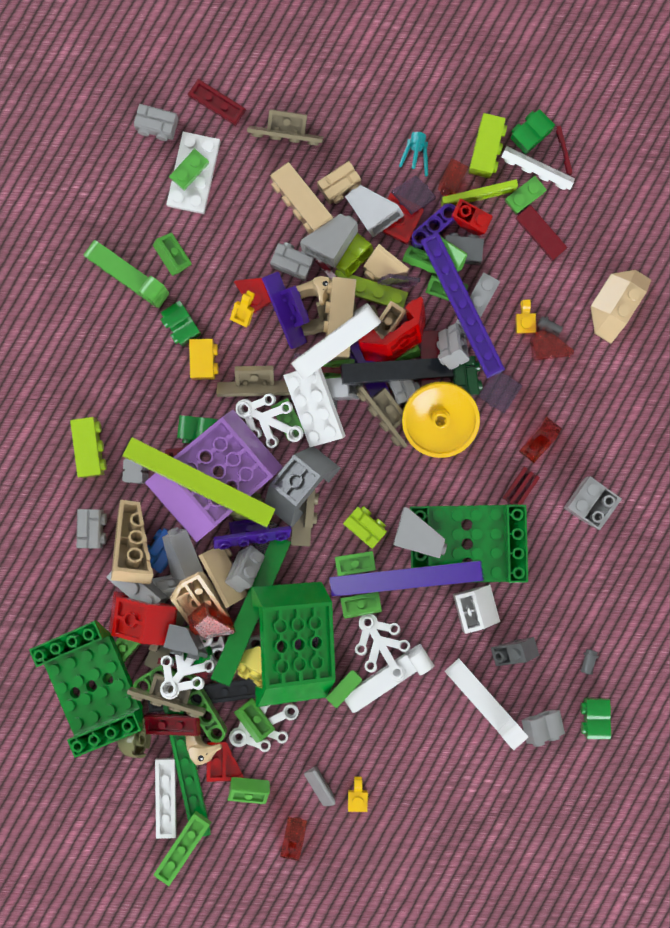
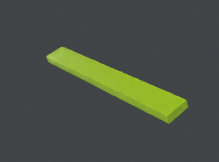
M133 437L122 455L264 527H268L274 514L275 508Z

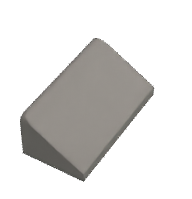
M317 766L306 771L304 775L322 805H334L336 798Z

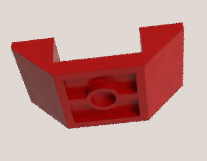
M421 296L416 300L410 301L405 307L407 321L397 330L389 332L381 339L376 331L372 329L357 340L365 361H395L422 342L426 314L424 301Z
M115 591L109 631L112 636L133 642L164 646L169 624L176 625L178 609L173 605L165 603L150 604L131 599L125 593Z

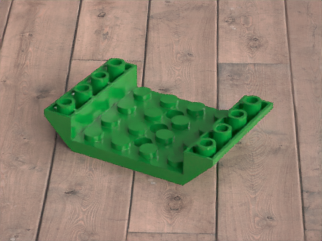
M526 505L410 507V510L445 539L444 543L447 544L445 554L441 555L440 558L411 550V568L462 563L463 559L468 557L472 561H482L484 580L477 582H528ZM465 519L470 520L472 524L469 530H463L461 527V523ZM466 538L472 541L471 548L467 550L461 544Z
M307 582L251 587L252 607H259L262 686H255L256 707L326 698L336 678L332 600L323 583ZM316 637L318 639V645L314 648L312 646V640ZM297 639H300L301 647L297 650L295 642ZM282 641L284 648L279 652L277 644Z
M97 620L29 649L35 666L39 667L44 664L74 736L67 739L74 758L143 730V706L141 701L131 698V695L127 694V690L133 687V682L113 636ZM107 673L112 675V683H109L106 680ZM90 680L96 683V690L90 687ZM74 687L80 690L79 697L73 693Z

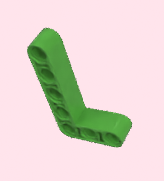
M93 240L83 254L92 263L158 309L170 294L166 287L152 276L147 277L96 240Z
M159 665L135 681L133 687L141 689L140 681H145L148 684V689L145 691H150L154 674L157 671L164 673L163 666ZM171 668L172 675L174 677V675L177 673V670L175 668ZM191 674L184 677H188L192 681L196 675ZM199 680L195 682L196 687L200 685ZM192 688L188 703L205 708L206 711L211 713L212 719L207 720L202 716L199 717L200 725L211 742H221L227 733L225 723L203 688L201 690ZM193 695H200L202 698V702H194L192 698ZM219 728L222 731V735L215 736L213 729Z

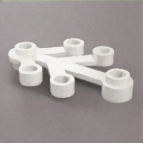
M266 394L263 398L253 402L248 399L240 400L236 404V413L245 419L247 426L252 432L254 430L258 432L257 438L262 436V431L255 426L253 417L259 420L266 437V445L269 448H274L279 443L278 438L273 435L270 426L287 433V438L292 442L302 439L304 433L301 427H291L272 418L282 413H290L293 410V405L290 402L286 401L279 407L262 413L256 410V408L274 404L276 401L274 394ZM268 396L272 398L271 403L267 401ZM285 404L289 406L288 411L284 409ZM244 405L248 407L247 412L243 409ZM294 430L299 432V436L294 435ZM270 439L275 441L274 445L270 443Z
M373 614L361 616L359 627L362 630L359 644L355 647V652L360 656L367 653L366 644L370 634L374 640L369 660L365 663V669L371 673L376 671V662L380 650L391 669L390 677L396 682L403 681L406 677V671L402 666L397 665L387 646L397 648L402 652H408L410 650V643L407 640L398 641L382 637L377 629L388 631L391 635L396 636L401 631L400 626L396 623L386 624L378 622ZM366 620H371L370 626H365ZM393 626L398 627V630L395 633L391 632V628ZM407 643L408 647L404 650L401 649V644ZM360 646H364L365 648L364 652L362 653L358 652V648ZM369 663H374L372 670L368 669ZM400 670V676H394V671Z
M200 630L198 635L204 647H208L213 641V636L207 630ZM208 636V641L204 643L203 638ZM182 652V656L175 655L177 673L173 677L171 667L174 665V659L168 655L163 656L161 665L163 666L165 681L160 687L161 695L166 699H174L180 691L192 688L201 690L205 684L202 678L194 677L192 681L181 682L184 676L204 671L212 673L216 664L211 660H206L204 663L192 665L195 659L186 658L184 660V652ZM170 659V663L165 665V660ZM212 663V668L207 670V665ZM200 680V685L196 687L195 682ZM170 686H173V688H174L173 691H172L171 693H169V692H168L169 687H170Z
M287 704L282 712L269 717L268 720L272 725L284 719L294 720L298 716L299 709L295 704ZM270 705L260 707L264 714H266L267 708ZM293 708L295 712L294 714H289L287 710ZM241 722L239 727L234 728L230 732L229 740L236 747L248 744L259 748L262 752L269 751L271 743L267 739L256 743ZM274 730L267 736L281 744L288 740L286 731L278 732ZM236 734H242L243 738L238 740ZM284 734L286 739L280 740L279 735ZM264 742L268 744V748L266 749L262 748L261 744Z

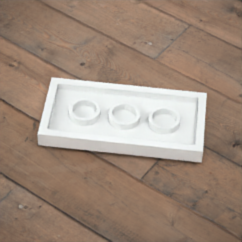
M188 132L182 133L175 169L194 148L209 161V164L185 191L173 181L171 182L166 204L168 207L200 214L205 213L220 139Z
M319 368L305 379H302L297 371L283 375L309 447L344 438L346 435L322 369Z

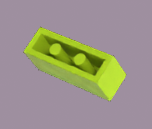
M483 113L468 171L469 174L490 179L492 173H496L499 163L496 161V157L501 154L503 144L500 143L501 136L505 137L507 125H504L506 118Z
M95 417L70 420L78 478L105 475L104 470L107 469L105 459H102L104 444L99 437V433L102 431L100 421H97Z

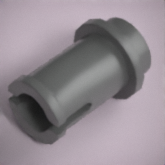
M542 316L537 324L539 330L543 329L556 338L563 329L562 326L549 320L547 316Z
M586 649V652L583 653L585 657L581 672L593 675L596 658H599L598 652Z

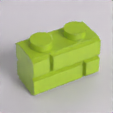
M357 506L343 524L373 549L387 531L384 529L386 525L379 519L373 520L370 517L372 513L364 506L362 508Z

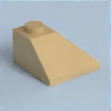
M378 244L365 263L363 270L365 271L364 275L373 281L375 279L377 282L404 280L407 277L409 268Z

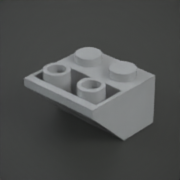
M589 476L583 479L564 506V509L588 525L601 530L622 498Z

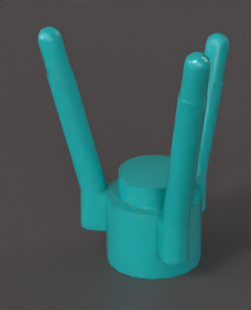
M413 132L411 139L407 140V146L399 167L403 166L411 147L414 151L412 169H415L418 152L423 149L424 173L427 177L428 142H426V134Z

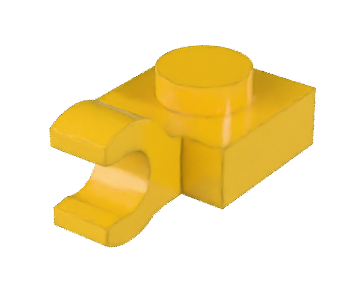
M248 290L246 294H243L241 302L237 301L234 304L230 320L244 327L250 325L254 308L250 307V304L254 299L255 293Z
M522 300L521 314L515 315L516 334L536 333V313L530 314V300Z
M354 777V790H348V812H367L368 790H362V777Z

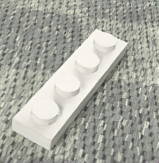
M506 146L502 155L506 163L510 165L517 164L527 173L534 172L544 181L548 182L550 180L555 182V185L560 189H571L575 178Z
M156 758V839L176 838L175 759Z

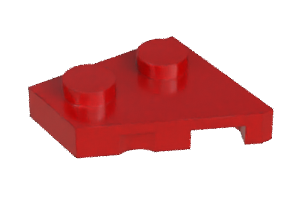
M262 278L234 281L242 296L248 290L255 293L254 299L250 304V307L254 308L253 313L272 303Z
M226 740L218 743L207 741L208 745L221 744L222 748L206 763V781H231L232 777L244 778Z

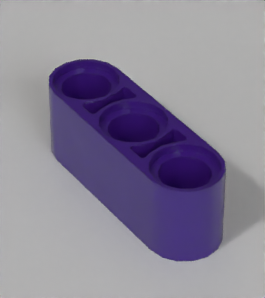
M445 204L413 232L411 245L422 250L424 248L421 243L415 240L416 236L426 238L436 232L440 235L451 226L455 220L453 218H446L444 212L450 211L453 213L456 206ZM435 223L439 229L434 231L430 229L429 225Z

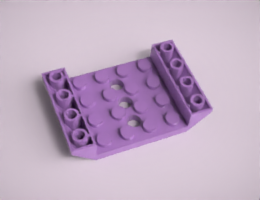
M234 410L220 418L173 457L225 484L233 482L237 490L249 496L253 495L283 468ZM207 452L210 455V461L203 462L200 459V453ZM220 467L223 470V476L216 477L213 474V469ZM157 473L153 474L145 482L196 542L233 512Z

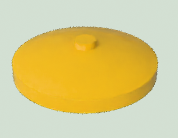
M433 382L416 390L407 400L402 414L403 430L409 443L419 452L437 458L450 457L465 450L475 439L480 424L478 407L473 397L464 388L449 382Z

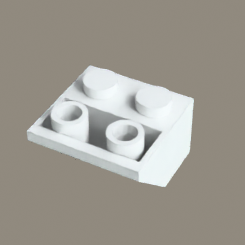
M490 584L453 594L462 631L465 634L485 629L500 622Z

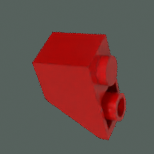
M461 198L458 200L451 215L462 229L478 236L486 233L493 217Z

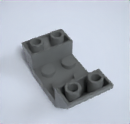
M314 446L302 450L291 457L269 484L265 504L275 508L274 513L292 528L304 514L299 508L323 479L329 483L341 468Z

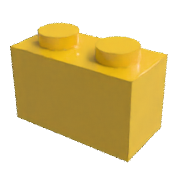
M190 339V378L192 380L215 379V374L219 372L218 363H215V355H218V345L214 344L213 339Z

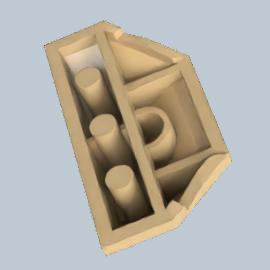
M637 270L611 274L590 306L594 333L611 344L628 323L645 296L651 279Z
M203 571L180 581L170 596V600L188 624L209 628L211 631L216 632L233 623L218 592Z

